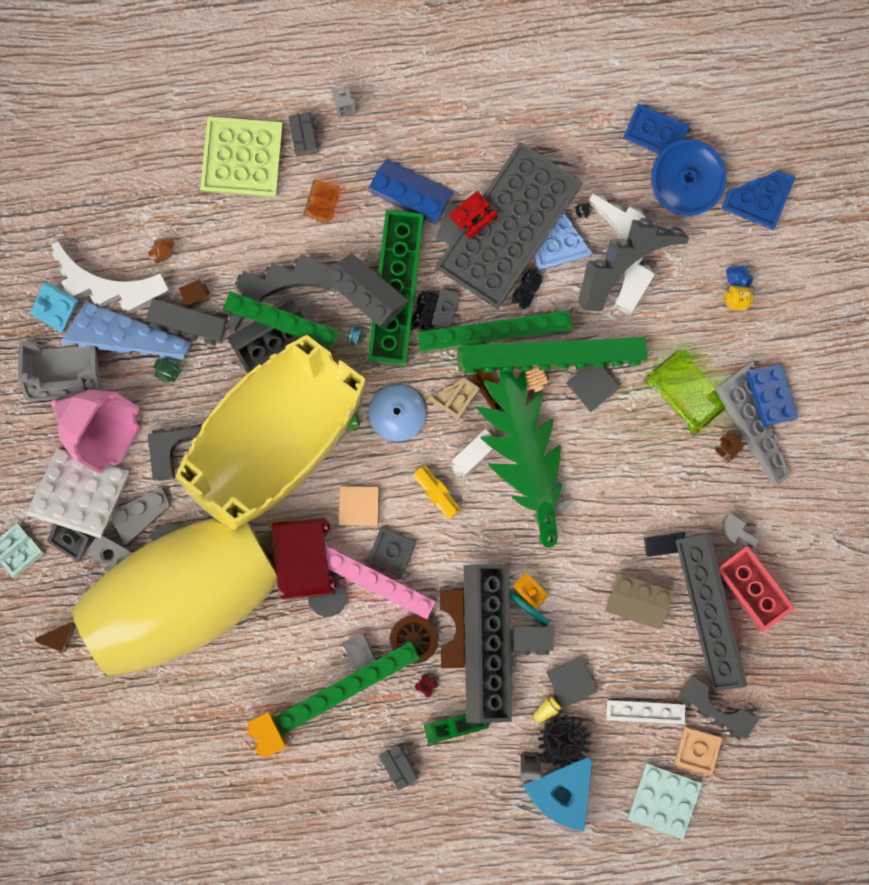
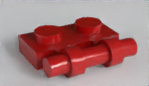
M477 190L448 216L460 230L468 226L469 230L464 234L470 239L474 235L477 236L484 226L490 225L498 214L494 209L488 214L485 212L490 205ZM481 215L482 219L474 225L472 221Z

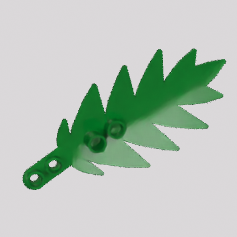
M500 370V384L485 380L484 383L491 396L504 411L476 406V410L500 431L510 437L481 436L480 439L507 459L517 463H489L488 466L510 486L527 496L513 495L512 499L527 509L537 511L536 521L539 525V541L543 546L551 548L558 540L553 506L556 505L562 488V483H558L554 487L560 463L561 446H556L544 456L552 432L553 419L550 418L536 429L542 403V391H539L526 405L527 383L525 372H521L516 379L512 372L502 373V370Z

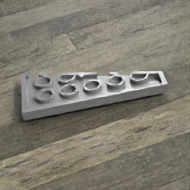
M751 361L714 389L774 487L788 478L789 472L783 454L779 452L777 447V435L773 434L771 426L763 428L746 375L747 372L753 371L755 367L754 362Z

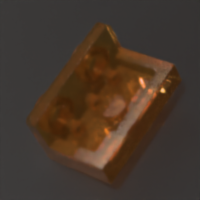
M317 179L313 180L303 216L321 223L330 222L335 214V203L340 197V186H332Z

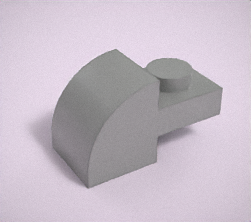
M731 513L727 514L723 521L722 530L724 537L729 543L733 544L738 539V543L743 547L753 548L759 541L743 531L747 523Z

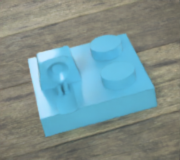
M45 281L41 286L30 314L63 333L69 324L78 300Z

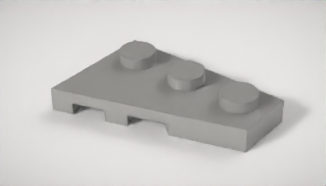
M163 488L114 509L111 517L124 547L129 545L137 535L142 533L150 523L155 521L171 506Z

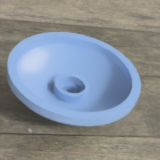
M390 385L381 389L373 397L369 407V419L375 432L382 438L393 442H401L411 439L422 429L426 419V408L421 396L412 388L405 385ZM396 408L401 410V413L398 415L393 412Z

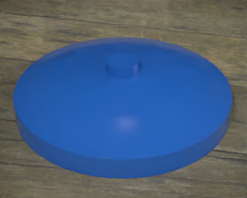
M692 139L680 140L665 147L656 157L651 169V187L658 202L668 211L681 216L698 215L711 209L720 200L726 185L725 166L719 154L708 144Z

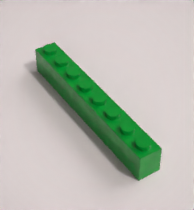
M562 311L418 332L420 355L456 350L461 345L498 344L568 334L572 331L570 312Z
M410 641L273 718L283 735L417 661L421 656L414 643Z

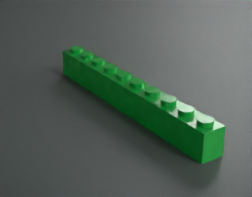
M645 337L461 345L456 349L458 372H465V375L476 374V371L491 374L495 373V370H502V373L514 372V369H521V372L532 371V368H539V371L551 370V367H557V370H567L571 366H575L576 369H586L587 366L594 365V368H604L605 365H612L613 368L622 367L623 364H630V367L641 366V363L647 360Z

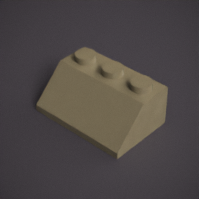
M617 574L605 611L661 629L674 592L622 574Z

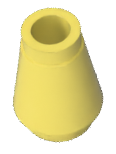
M551 696L549 699H545L532 716L541 724L557 715L562 707Z

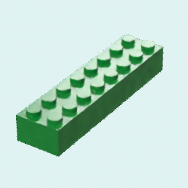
M386 210L378 275L409 302L385 330H382L372 321L368 363L406 367L424 214Z

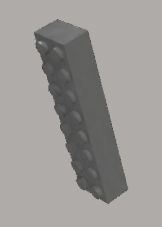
M464 565L466 723L512 722L509 565Z

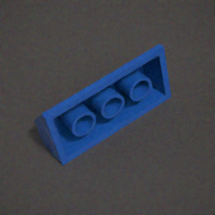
M388 159L377 170L369 186L371 194L408 212L424 214V220L436 226L454 193Z

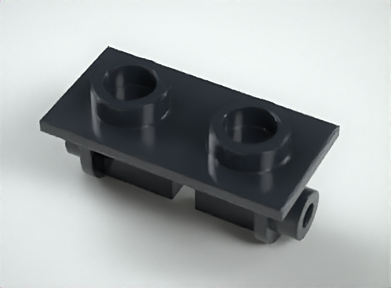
M536 270L525 272L521 278V285L512 295L511 304H519V307L524 310L526 307H529L535 296L529 291L531 289L537 292L543 281V276L538 274Z
M430 290L422 291L417 298V311L412 317V328L421 327L420 329L423 331H428V328H431L434 315L429 314L428 310L435 312L438 301L437 294L430 293Z

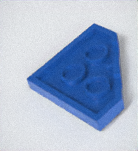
M775 171L770 175L731 189L726 195L721 210L774 231L795 177Z

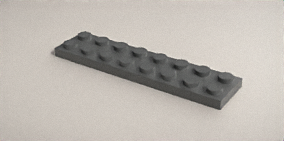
M706 533L675 540L712 692L748 686L711 535Z

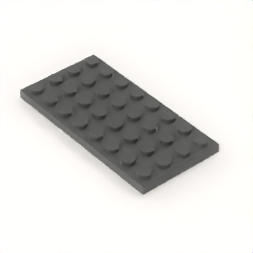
M519 142L483 195V198L490 205L485 212L488 214L494 209L498 215L490 225L484 226L477 236L474 235L470 239L464 234L469 230L468 226L460 230L435 266V269L498 310L583 185V182ZM479 215L472 223L475 225L482 219V216Z

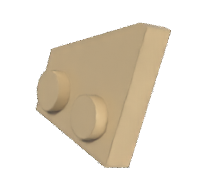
M462 378L454 385L444 388L443 391L434 396H430L428 401L459 421L480 388L467 379Z

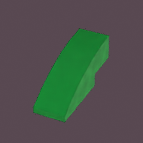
M466 714L424 725L428 744L489 728L488 723H466Z

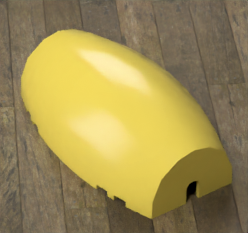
M308 335L285 346L286 349L277 355L275 353L271 355L267 362L255 367L226 394L201 426V431L196 438L194 437L191 442L192 446L188 453L185 454L177 471L176 478L186 492L212 517L232 530L257 518L282 501L317 469L346 430L365 390L366 380L364 377L341 360L338 362L339 365H337L332 358V354Z
M215 518L206 519L174 530L124 558L105 573L79 599L72 608V615L86 647L105 674L111 677L134 673L183 657L230 630L251 613L277 586L276 569L260 545L259 539L249 522L232 530Z

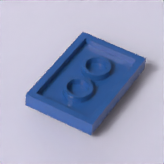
M638 104L623 139L659 154L668 145L684 140L690 125Z
M782 364L746 373L763 428L799 418Z

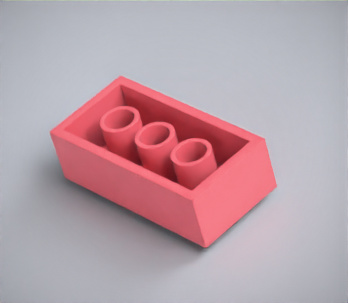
M748 546L743 547L718 566L723 584L760 632H765L795 609Z

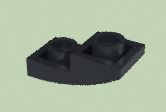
M685 532L644 537L646 557L678 553L675 540L685 538Z

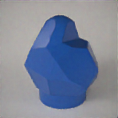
M730 266L726 269L727 282L730 285L749 287L754 279V276L750 274L746 266Z

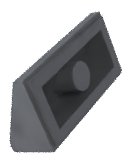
M361 633L343 642L355 672L376 661L365 633Z

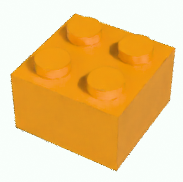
M272 711L247 722L248 727H246L250 738H255L257 743L255 749L258 755H263L264 758L288 747L284 735H282L273 718Z

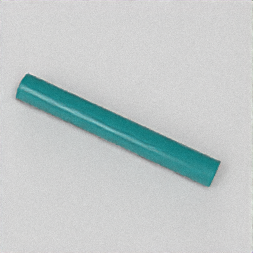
M509 588L510 599L544 627L549 624L550 621Z

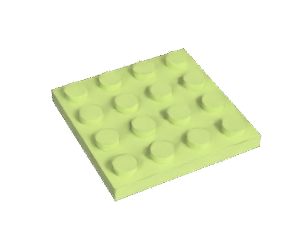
M207 116L201 192L276 198L283 123Z

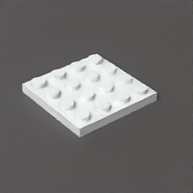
M56 448L27 510V515L102 538L129 477V471L108 465L104 467V472L99 474L74 460L69 452Z

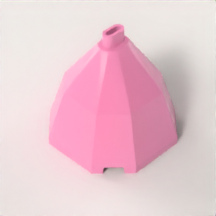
M89 389L59 401L56 399L51 401V406L55 409L60 441L74 460L99 474L104 472V467L110 464L115 466L121 462L139 432V424L136 422V414L139 413V407L116 392Z

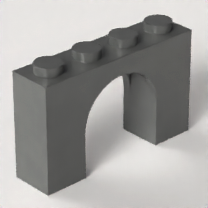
M202 424L191 425V429L184 430L183 427L171 428L172 431L164 432V429L153 430V434H148L152 477L155 482L175 479L172 461L173 451L180 442L196 438L201 431Z

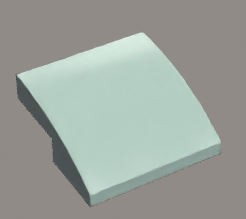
M18 523L0 537V563L14 579L44 554Z

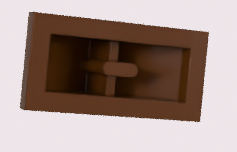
M70 622L35 638V641L60 652H66L76 626Z

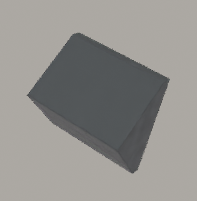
M53 524L47 542L79 562L95 537Z

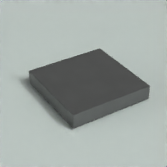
M594 365L582 369L566 383L590 412L620 388L604 368H594Z
M381 527L367 563L402 577L417 541Z
M582 656L547 671V675L562 708L598 692Z

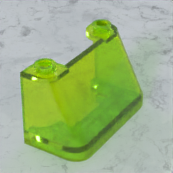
M678 349L653 369L643 381L649 387H656L654 391L656 393L659 392L683 419L682 422L684 424L688 422V431L694 437L720 415L726 407L712 383L690 360V354L684 349L682 351Z

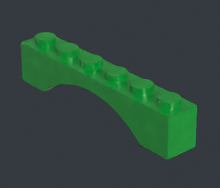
M229 291L223 310L272 327L298 338L308 335L322 347L332 350L339 332Z

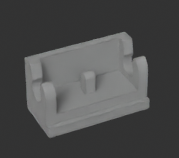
M345 86L346 95L339 96L337 87L331 88L337 117L342 118L356 114L355 103L351 99L349 89Z

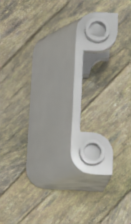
M34 341L19 343L18 382L24 397L30 401L67 398L89 389L101 391L98 346L87 345V347H79L78 344L75 347L41 350L39 344Z

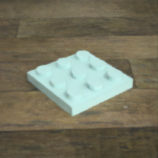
M646 763L627 819L684 839L702 783Z

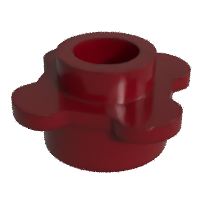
M423 674L420 682L415 684V689L424 693L425 697H430L433 689L438 687V682L430 679L428 674Z

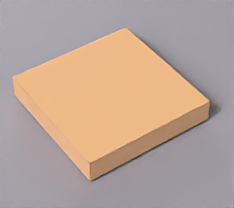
M340 486L339 525L378 526L379 487Z
M684 726L674 764L713 775L723 737Z

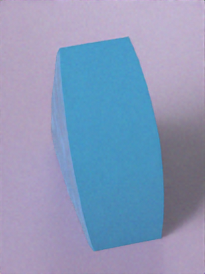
M589 758L578 759L579 761H573L570 765L566 764L563 768L559 767L541 775V780H529L522 783L532 802L548 818L564 827L584 831L592 766Z

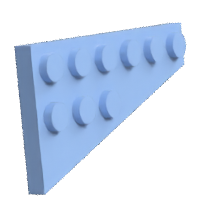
M86 301L62 338L61 344L75 343L79 344V347H87V345L98 346L102 350L125 353L137 351L141 355L153 353L159 354L160 357L184 360L191 348L192 342L162 330L151 328L149 325Z

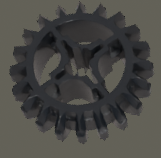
M565 714L564 720L561 721L560 715H557V722L553 718L549 719L552 724L551 726L544 723L547 731L540 730V733L545 736L538 737V741L544 742V744L539 745V749H546L541 753L542 756L550 755L546 760L547 762H550L552 758L555 759L553 766H557L558 761H560L561 768H563L565 762H568V765H570L572 760L575 762L579 761L577 757L584 759L585 756L582 754V751L589 753V749L584 747V745H591L590 741H585V738L590 737V733L583 734L587 730V726L580 728L581 720L575 724V716L571 718V721H567L568 715ZM567 726L562 734L552 733V730L556 727ZM573 728L580 736L581 745L571 739L570 735ZM567 732H569L567 737L570 743L563 746L562 750H560L561 741L559 739L566 736ZM548 738L557 742L558 750L556 754L551 751L548 745ZM567 748L578 750L572 756L561 757Z

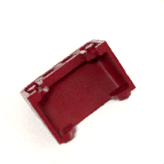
M327 518L272 523L278 593L282 600L296 601L335 595L337 583L335 578L333 579L328 573L324 538L330 532V523L327 521Z

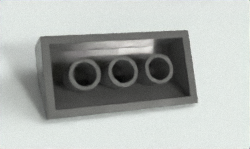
M353 253L335 263L323 277L334 289L382 330L388 327L409 302Z
M293 300L277 308L304 318ZM253 322L227 337L247 373L251 372L259 364L263 365L270 359L271 355L274 353L277 355L286 349L285 346L299 339L296 336L258 322Z

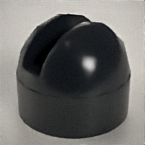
M591 205L575 206L576 215L581 219L582 214H585L586 219L590 215Z

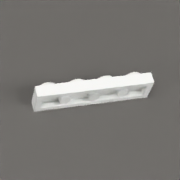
M607 700L606 720L685 724V705Z

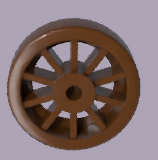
M411 615L400 619L393 626L389 640L392 651L410 641L421 650V658L411 664H419L428 660L434 654L438 645V635L435 627L429 620L421 616ZM412 624V632L410 633L406 626ZM415 624L421 626L418 632H415ZM424 628L427 634L420 636L419 634ZM402 629L407 632V636L400 635ZM429 636V643L422 641L421 638ZM398 637L405 638L406 641L399 644ZM421 643L428 645L425 651L421 648Z

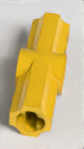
M426 465L413 474L414 479L425 490L424 493L430 501L437 505L448 520L461 511L459 505L449 495L447 488L440 480L436 479Z

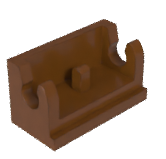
M728 431L720 438V447L723 451L718 447H715V451L727 464L734 459L745 445Z

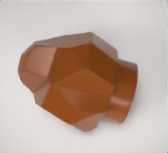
M172 238L155 240L151 250L148 252L151 259L157 264L169 259L172 256L174 240Z

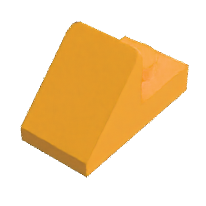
M527 573L513 586L514 590L535 609L548 597V594Z

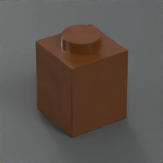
M200 279L179 288L188 309L209 300L207 295L210 294L207 284H202Z

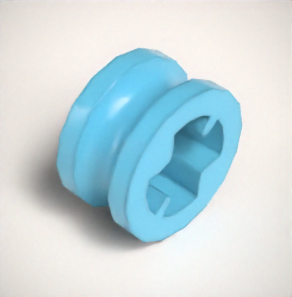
M353 326L348 337V343L354 342V345L357 346L362 329L357 330Z

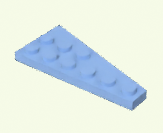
M563 213L534 258L538 271L593 256V253L584 243L580 234L574 229L565 213Z

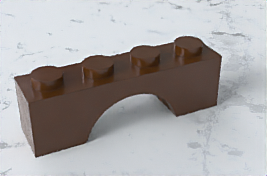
M440 590V610L452 617L456 627L452 642L446 647L441 648V668H464L465 618L463 613V590Z

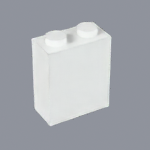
M486 429L451 461V470L457 477L462 476L465 478L494 451V449L480 439L481 436H491Z

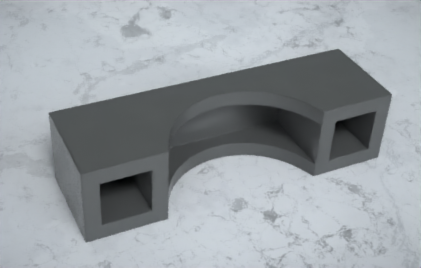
M690 676L678 694L682 698L680 702L688 707L693 705L698 709L697 713L704 718L708 716L713 718V723L721 729L724 727L731 730L729 734L736 739H747L759 719L741 708L729 714L718 712L709 701V687L695 677Z

